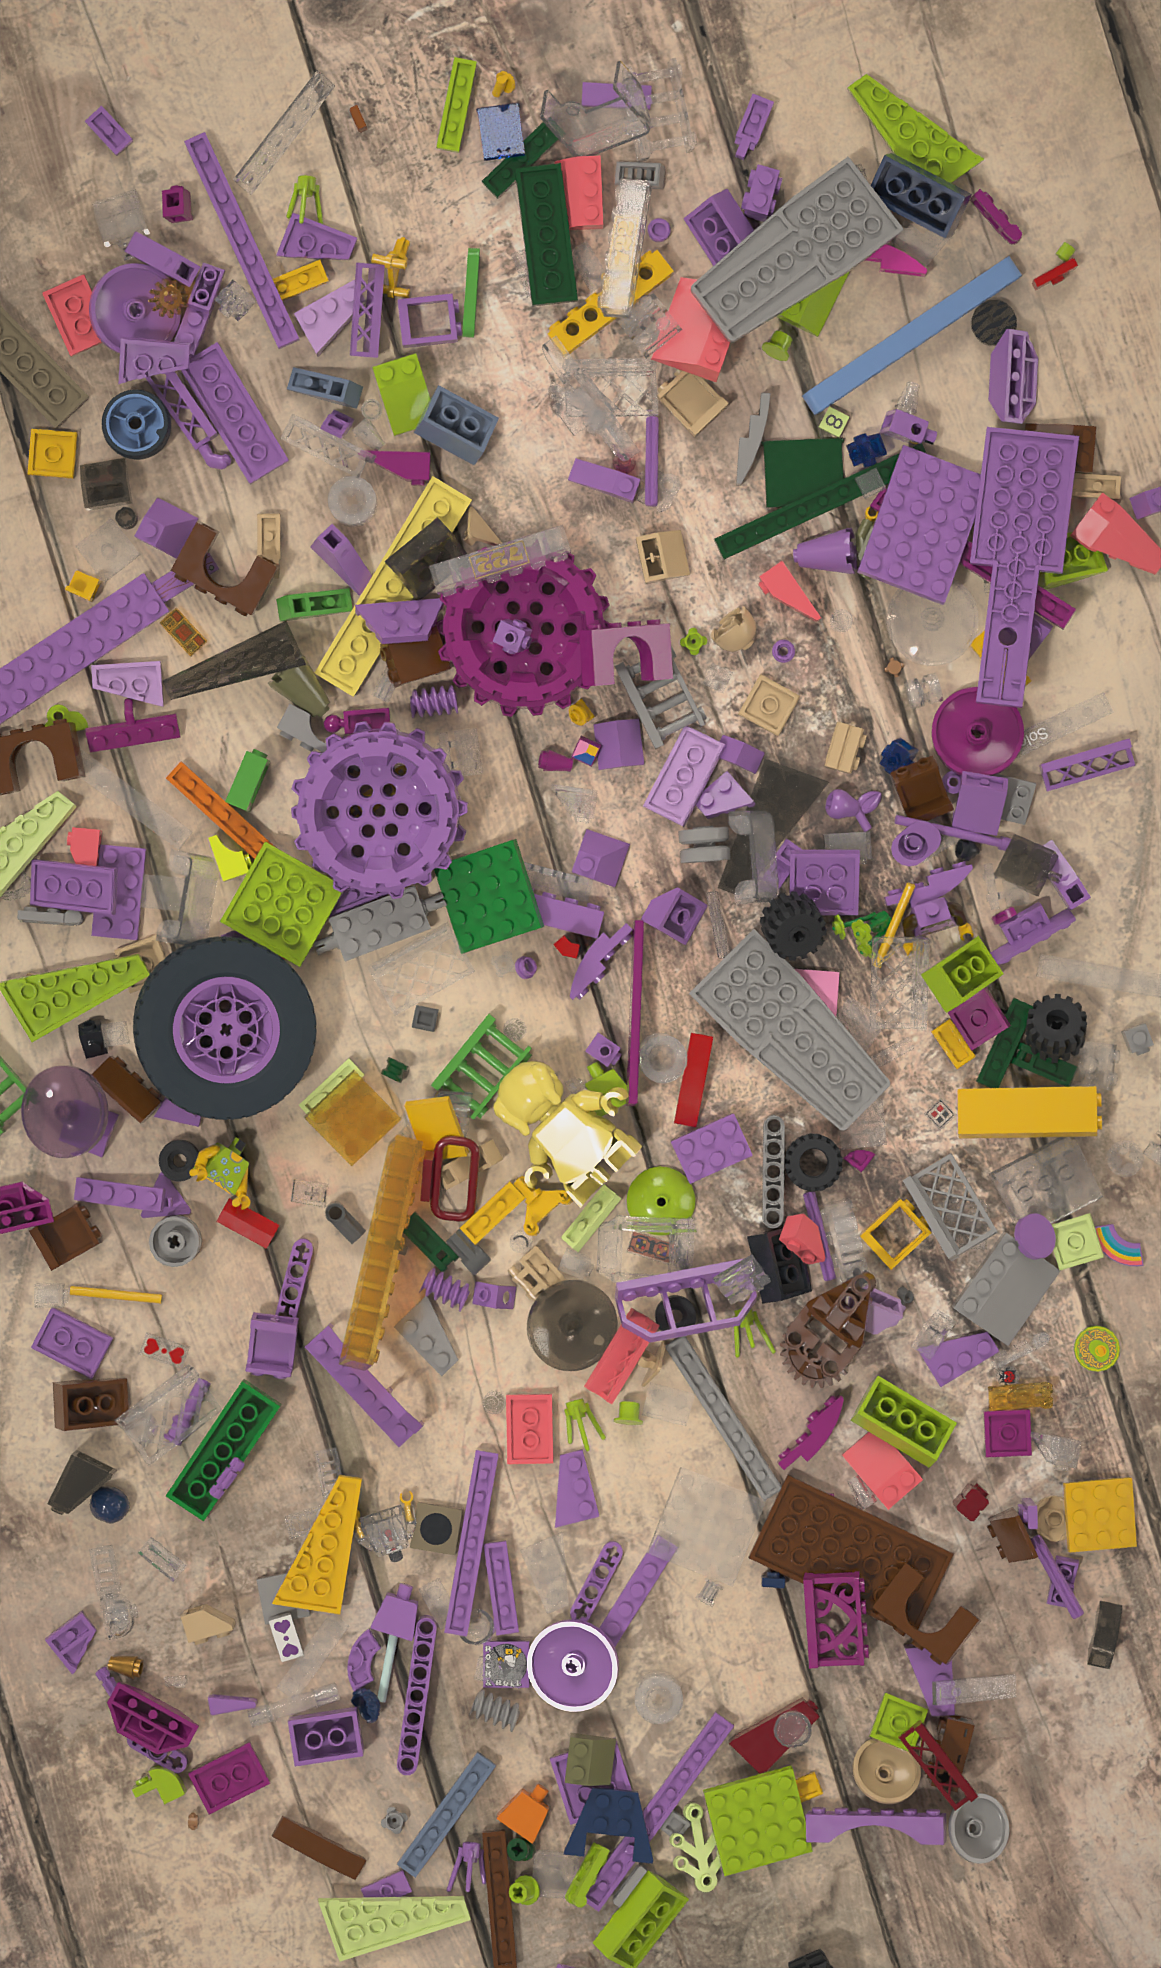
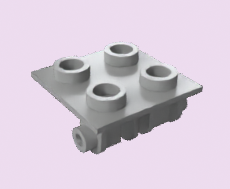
M1000 774L994 775L996 777L1008 778L1007 796L1001 819L1025 825L1036 783Z

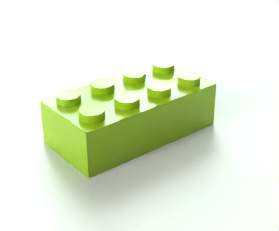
M877 1376L870 1383L850 1420L928 1468L939 1458L957 1422L880 1376Z

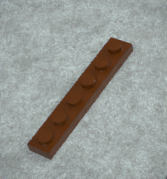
M505 1829L482 1831L494 1968H517L512 1902L509 1896L510 1879Z

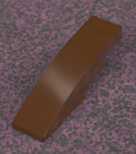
M285 1816L281 1817L271 1835L294 1850L356 1880L366 1862L363 1856L345 1849L343 1845L324 1837L320 1832Z

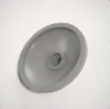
M977 1793L978 1798L973 1802L969 1800L956 1811L952 1810L948 1831L951 1844L959 1856L968 1862L981 1864L996 1859L1002 1853L1009 1837V1822L1004 1808L995 1798L987 1794Z

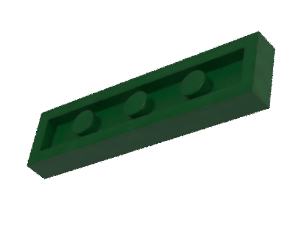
M547 117L481 181L482 184L498 199L516 182L515 168L533 166L564 134Z
M1012 998L1005 1014L1011 1026L996 1035L976 1082L989 1088H999L1026 1028L1028 1012L1030 1008L1033 1009L1032 1005Z

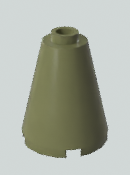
M300 653L295 656L297 660L293 664L288 661L271 678L273 681H269L268 684L272 689L309 713L312 717L316 715L321 717L330 709L327 706L330 701L305 656Z

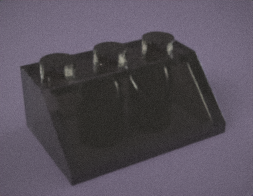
M437 517L384 562L415 600H421L466 563L470 556L452 532Z

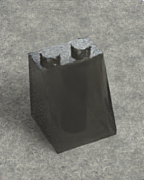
M76 1450L71 1454L47 1504L52 1506L51 1510L57 1514H69L116 1474L117 1469Z

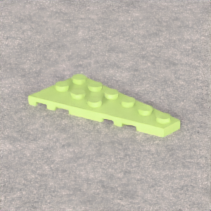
M59 791L35 805L34 809L25 815L21 814L15 818V821L8 826L0 828V897L76 809L77 806Z
M464 1896L318 1898L339 1961L471 1920Z

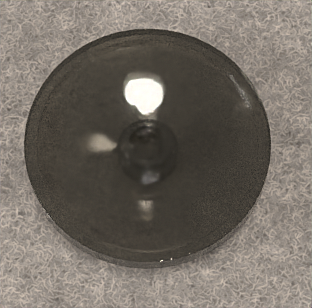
M583 1280L558 1282L544 1290L537 1297L529 1311L527 1319L529 1343L535 1354L543 1362L555 1369L562 1371L586 1369L600 1361L615 1336L618 1326L616 1310L610 1298L592 1283Z

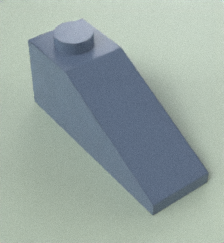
M293 367L287 390L357 409L363 386L347 379Z

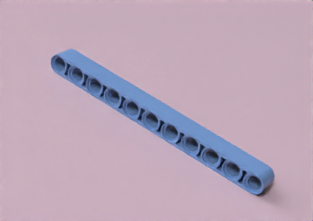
M1010 256L1005 258L802 395L803 399L813 414L817 415L1018 280L1022 276L1021 272Z

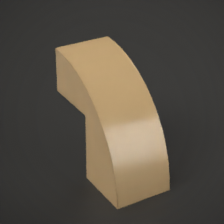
M493 1139L478 1146L480 1150L479 1172L503 1160ZM469 1151L468 1156L458 1157L442 1166L441 1181L446 1190L469 1178L471 1151Z

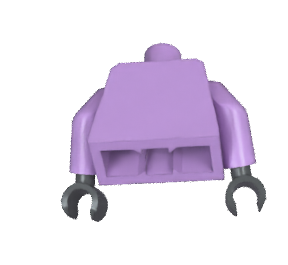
M858 1267L853 1271L854 1277L861 1273ZM860 1278L859 1285L863 1288L862 1285L867 1283V1281ZM902 1286L897 1291V1296L900 1298L898 1299L874 1289L870 1296L873 1301L869 1305L866 1331L871 1334H878L886 1328L896 1326L899 1320L903 1318V1313L906 1309L905 1304L911 1303L914 1300V1294ZM849 1296L848 1306L854 1307V1299Z

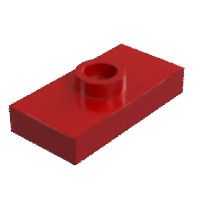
M1075 258L1035 278L1032 282L1035 291L1049 283L1056 285L1063 281L1065 274L1078 267Z

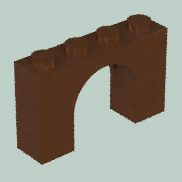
M201 521L196 522L170 571L175 573L174 577L184 583L187 580L194 583L196 590L204 594L210 592L215 595L214 599L224 605L229 603L235 606V611L246 617L248 614L253 615L280 565L262 555H258L245 579L240 584L224 586L215 582L208 573L206 560L220 532Z
M67 719L53 721L54 725L45 727V724H37L31 726L32 730L24 732L23 728L10 731V735L3 737L0 733V796L21 791L16 771V758L21 748L33 741L43 743L50 750L58 781H69L86 777L75 723L67 722Z
M905 1563L874 1604L875 1615L884 1622L887 1620L891 1621L895 1625L893 1629L903 1637L906 1634L913 1639L911 1643L919 1650L923 1651L924 1648L931 1653L930 1658L937 1664L941 1665L944 1663L948 1665L982 1620L964 1606H960L941 1630L934 1633H925L918 1630L909 1618L908 1607L911 1598L925 1581L926 1577L910 1564Z

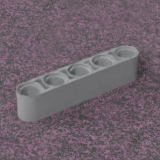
M769 1115L763 1123L762 1220L769 1228L780 1226L783 1222L785 1125L782 1118L777 1115ZM771 1119H777L780 1122V1128L776 1132L769 1131L767 1127ZM771 1142H777L780 1145V1151L775 1155H771L767 1151V1146ZM771 1165L778 1166L780 1170L779 1175L775 1178L767 1175V1169ZM770 1188L778 1189V1199L774 1201L769 1200L766 1195L767 1191ZM770 1211H776L779 1214V1220L776 1223L771 1224L767 1222L766 1216Z

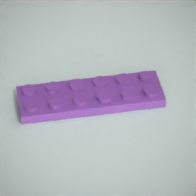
M218 342L201 351L194 358H190L189 368L182 369L181 371L249 484L254 483L287 463L289 459Z

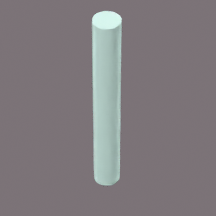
M390 1634L377 1696L380 1702H386L398 1637Z

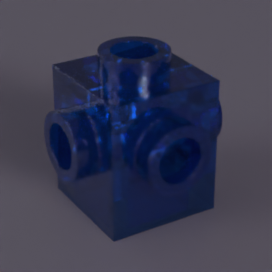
M866 433L853 437L854 442L846 445L854 467L863 465L864 468L877 464L876 459L887 455L880 433L869 436Z
M898 738L884 748L881 753L883 758L879 764L885 767L884 770L890 774L899 767L915 763L913 760L919 750L902 738Z

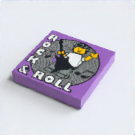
M483 1641V1688H529L527 1670L529 1641Z

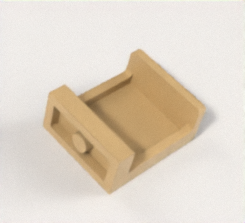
M678 369L674 373L676 378L672 382L666 381L657 389L659 392L657 399L695 438L728 407L729 403L723 397L721 398L702 377Z

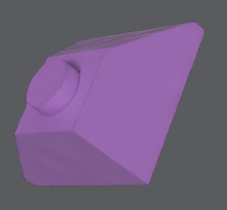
M157 497L145 514L135 537L177 559L198 518Z
M586 829L572 873L615 887L630 844Z
M677 887L652 899L641 920L686 945L708 905Z

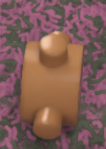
M894 657L890 658V663L884 670L894 675L895 678L899 677L898 673L904 667V663L894 660Z
M191 1813L188 1816V1828L191 1830L198 1829V1815L195 1813Z

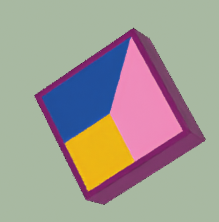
M581 735L571 758L592 767L602 745Z

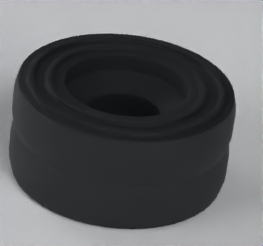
M175 1140L163 1147L159 1155L161 1172L168 1179L177 1182L192 1178L193 1176H190L189 1171L195 1166L199 1153L198 1149L194 1144L186 1140ZM182 1154L186 1157V1164L183 1167L175 1166L173 1163L175 1155Z
M668 1296L671 1310H679L682 1313V1320L675 1323L676 1328L695 1325L696 1311L693 1304L683 1296ZM663 1301L658 1304L655 1311V1321L660 1325L658 1327L660 1331L670 1330Z

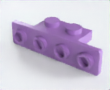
M1038 901L999 924L1008 943L990 952L998 965L1005 964L1017 954L1028 951L1036 943L1047 940L1052 934L1061 929L1068 928L1071 923L1076 921V918L1067 908L1048 919L1042 905Z

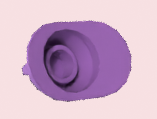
M914 822L893 840L891 847L892 855L902 865L916 866L937 850L941 843V834L937 827L930 822Z

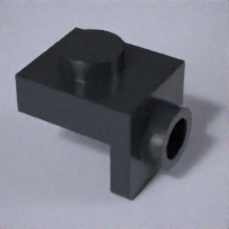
M88 1020L79 1024V1039L85 1058L108 1054L101 1021Z

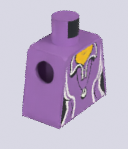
M898 409L886 412L880 434L912 445H918L922 442L933 445L937 437L936 431L927 428L928 421Z

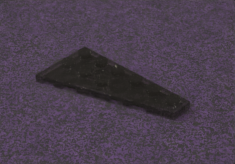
M284 621L163 680L170 699L173 700L304 666L306 662L287 621Z
M764 758L750 796L756 805L750 808L746 807L730 851V860L726 862L717 888L739 896L829 782Z

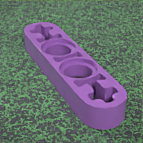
M299 1239L292 1247L275 1315H280V1312L284 1313L286 1305H282V1301L288 1304H296L295 1308L290 1307L289 1314L294 1318L297 1317L313 1254V1244L308 1239ZM302 1243H306V1247L309 1248V1252H305L303 1255V1259H307L306 1264L302 1261H293L294 1256L299 1258L300 1250L297 1249V1246H301ZM292 1266H302L304 1269L303 1276L299 1278L293 1277L291 1274ZM288 1287L297 1289L298 1296L296 1299H287L285 1291Z
M609 1541L603 1546L571 1607L570 1615L573 1620L587 1622L591 1617L622 1558L623 1549L618 1542ZM616 1546V1551L619 1554L618 1556H612L610 1560L611 1563H614L612 1567L607 1562L600 1561L602 1557L605 1560L609 1555V1552L606 1550L607 1548ZM599 1566L607 1567L609 1570L607 1577H597L595 1574L596 1568ZM589 1586H594L598 1590L597 1596L593 1599L587 1598L585 1595V1589ZM582 1598L587 1603H592L593 1605L590 1607L587 1604L584 1610L587 1615L581 1616L579 1619L576 1617L577 1613L574 1610L582 1607L583 1602L579 1601Z

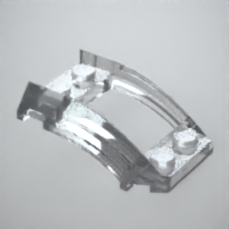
M617 1215L609 1222L606 1221L598 1227L597 1272L614 1283L659 1275L621 1272L623 1230L670 1233L668 1273L693 1268L694 1232H697L693 1217L676 1219Z

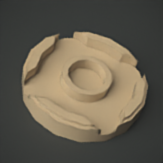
M1053 1495L1043 1498L1036 1504L1038 1529H1035V1531L1047 1541L1056 1542L1067 1539L1064 1497Z

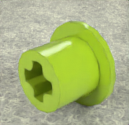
M774 331L770 341L763 343L762 350L776 360L787 361L789 358L787 351L793 340L782 331Z
M629 1401L620 1402L619 1416L614 1418V1422L624 1425H642L643 1421L639 1420L640 1404Z
M520 1876L510 1886L509 1896L515 1903H521L522 1905L534 1904L540 1896L539 1884L531 1876Z

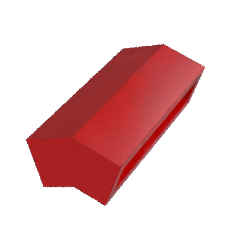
M562 936L553 944L562 956L577 959L580 944L571 943L565 936Z
M229 1198L216 1222L267 1249L279 1228V1224L249 1208L242 1210V1204L234 1207L232 1205L233 1200Z

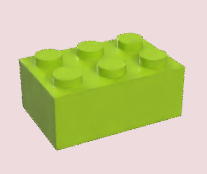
M977 936L922 973L921 976L947 1013L1001 977L1004 973L980 937Z

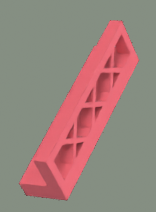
M633 1308L630 1309L626 1316L628 1320L651 1333H655L660 1326ZM621 1324L584 1387L601 1396L610 1404H613L649 1342L623 1328Z

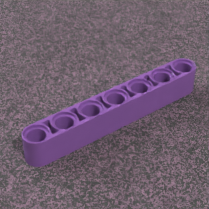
M430 1615L420 1617L415 1630L397 1759L398 1771L403 1775L413 1774L417 1769L437 1632V1621ZM428 1621L433 1625V1629L430 1632H424L421 1630L420 1624ZM420 1644H426L429 1646L430 1652L422 1655L417 1651V1647ZM423 1667L426 1669L427 1674L419 1678L414 1674V1669ZM413 1690H420L424 1697L421 1700H414L411 1697V1692ZM415 1712L419 1714L420 1721L412 1723L408 1720V1715ZM408 1735H413L416 1737L417 1743L409 1746L405 1743L404 1738ZM405 1758H410L413 1760L414 1766L404 1768L401 1761Z

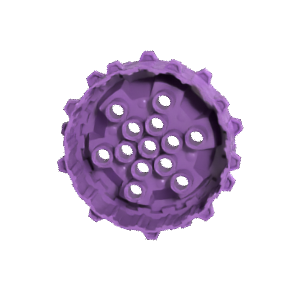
M366 721L356 723L354 733L351 735L340 737L333 733L327 737V750L324 753L317 751L310 753L307 757L310 767L306 777L295 779L291 788L299 796L298 804L291 808L292 818L297 820L301 832L294 842L298 850L309 851L313 858L312 866L318 872H326L333 878L334 889L342 893L350 886L363 891L364 896L374 897L377 892L387 891L392 899H398L403 897L405 887L416 883L426 886L432 882V870L435 867L445 870L452 863V859L448 854L450 846L453 842L463 841L466 830L459 824L460 816L468 812V802L461 800L457 788L464 780L461 770H450L445 762L447 753L441 747L435 749L425 743V731L416 728L408 734L396 729L395 723L384 722L381 729H372ZM403 763L407 768L406 774L398 775L394 770L395 764ZM349 766H358L360 768V775L358 777L351 776L348 772ZM388 783L393 784L396 787V793L391 796L387 795L384 792V785ZM362 785H370L373 789V794L371 796H364L361 793ZM422 802H428L431 805L432 811L429 814H424L420 811L419 806ZM405 803L409 808L406 815L399 814L396 810L397 804ZM374 805H383L386 809L385 814L382 816L376 815L373 811ZM329 806H335L339 809L338 817L332 818L328 815L327 809ZM351 806H360L363 811L362 815L359 817L353 816L350 812ZM387 824H395L398 828V833L396 835H389L386 831ZM364 825H372L375 829V834L373 836H366L363 832ZM399 844H408L411 848L410 853L407 855L401 854L398 850ZM361 845L364 848V855L360 857L355 856L352 852L353 846Z

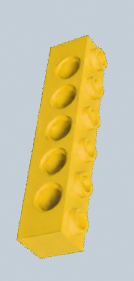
M651 250L640 257L641 262L635 267L631 264L630 270H623L621 272L623 274L622 277L618 280L613 278L603 286L605 290L599 294L596 292L591 294L585 300L586 304L580 309L576 306L567 313L568 318L562 323L558 320L548 328L550 332L547 333V337L564 358L674 275L673 269L658 250L653 253ZM643 269H649L652 272V277L644 280L639 276V272ZM624 283H631L634 290L632 293L626 294L622 292L621 286ZM612 297L615 299L616 304L611 308H607L602 302L604 298ZM587 311H594L598 317L595 321L589 322L585 319L584 315ZM569 325H576L579 328V332L577 335L571 336L567 334L566 328Z

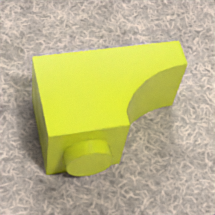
M219 835L208 838L224 882L247 874L252 865L249 854L245 855L244 851L234 852L228 849L222 843Z

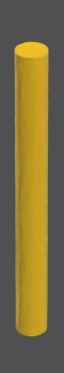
M907 882L875 957L873 966L877 968L882 967L915 889V885Z
M70 1286V1295L162 1303L161 1294Z

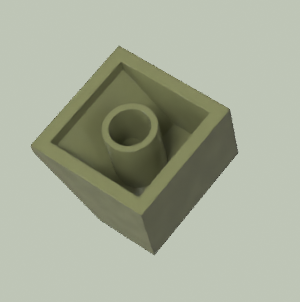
M570 1733L565 1783L585 1786L610 1785L616 1738Z

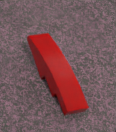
M696 1033L690 1034L674 1124L697 1127L714 1038L712 1036Z

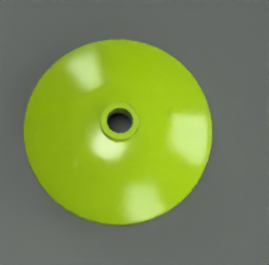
M653 1167L641 1172L631 1183L627 1193V1209L633 1222L643 1231L653 1235H669L682 1229L691 1219L695 1209V1193L688 1179L679 1171L669 1167ZM660 1197L666 1200L663 1206L657 1204V1199Z

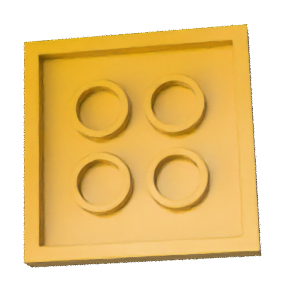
M1131 1477L1063 1483L1068 1552L1137 1547L1133 1482Z

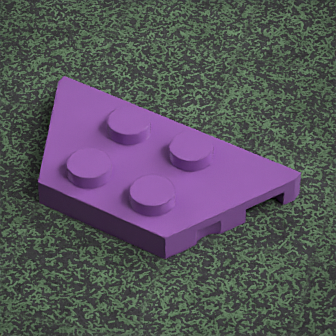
M440 598L355 605V613L357 616L361 615L366 621L368 629L375 633L376 638L381 644L428 641L431 629L435 626L438 614L443 609L444 604Z

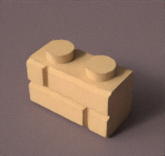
M836 722L824 767L851 774L852 770H857L860 757L856 756L858 748L863 749L867 736L863 734L864 729Z

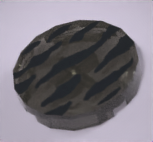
M988 300L981 303L975 309L971 318L973 334L981 343L988 346H996L1006 329L1016 330L1017 317L1014 310L1007 303L1000 300Z

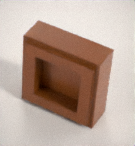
M358 105L351 107L350 114L358 132L362 133L368 130Z

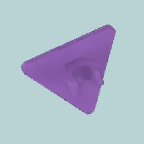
M160 1172L154 1188L166 1189L163 1212L142 1210L141 1217L150 1218L190 1214V1207L174 1184Z

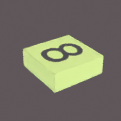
M829 406L818 428L839 438L849 416Z

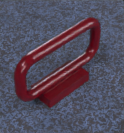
M445 1136L436 1143L434 1151H425L420 1201H430L431 1211L439 1219L462 1222L470 1219L475 1212L480 1150L476 1142L466 1137ZM447 1145L464 1146L471 1151L467 1207L461 1213L443 1211L439 1207L443 1150Z

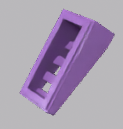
M216 1694L208 1696L211 1715L255 1708L258 1704L257 1699Z

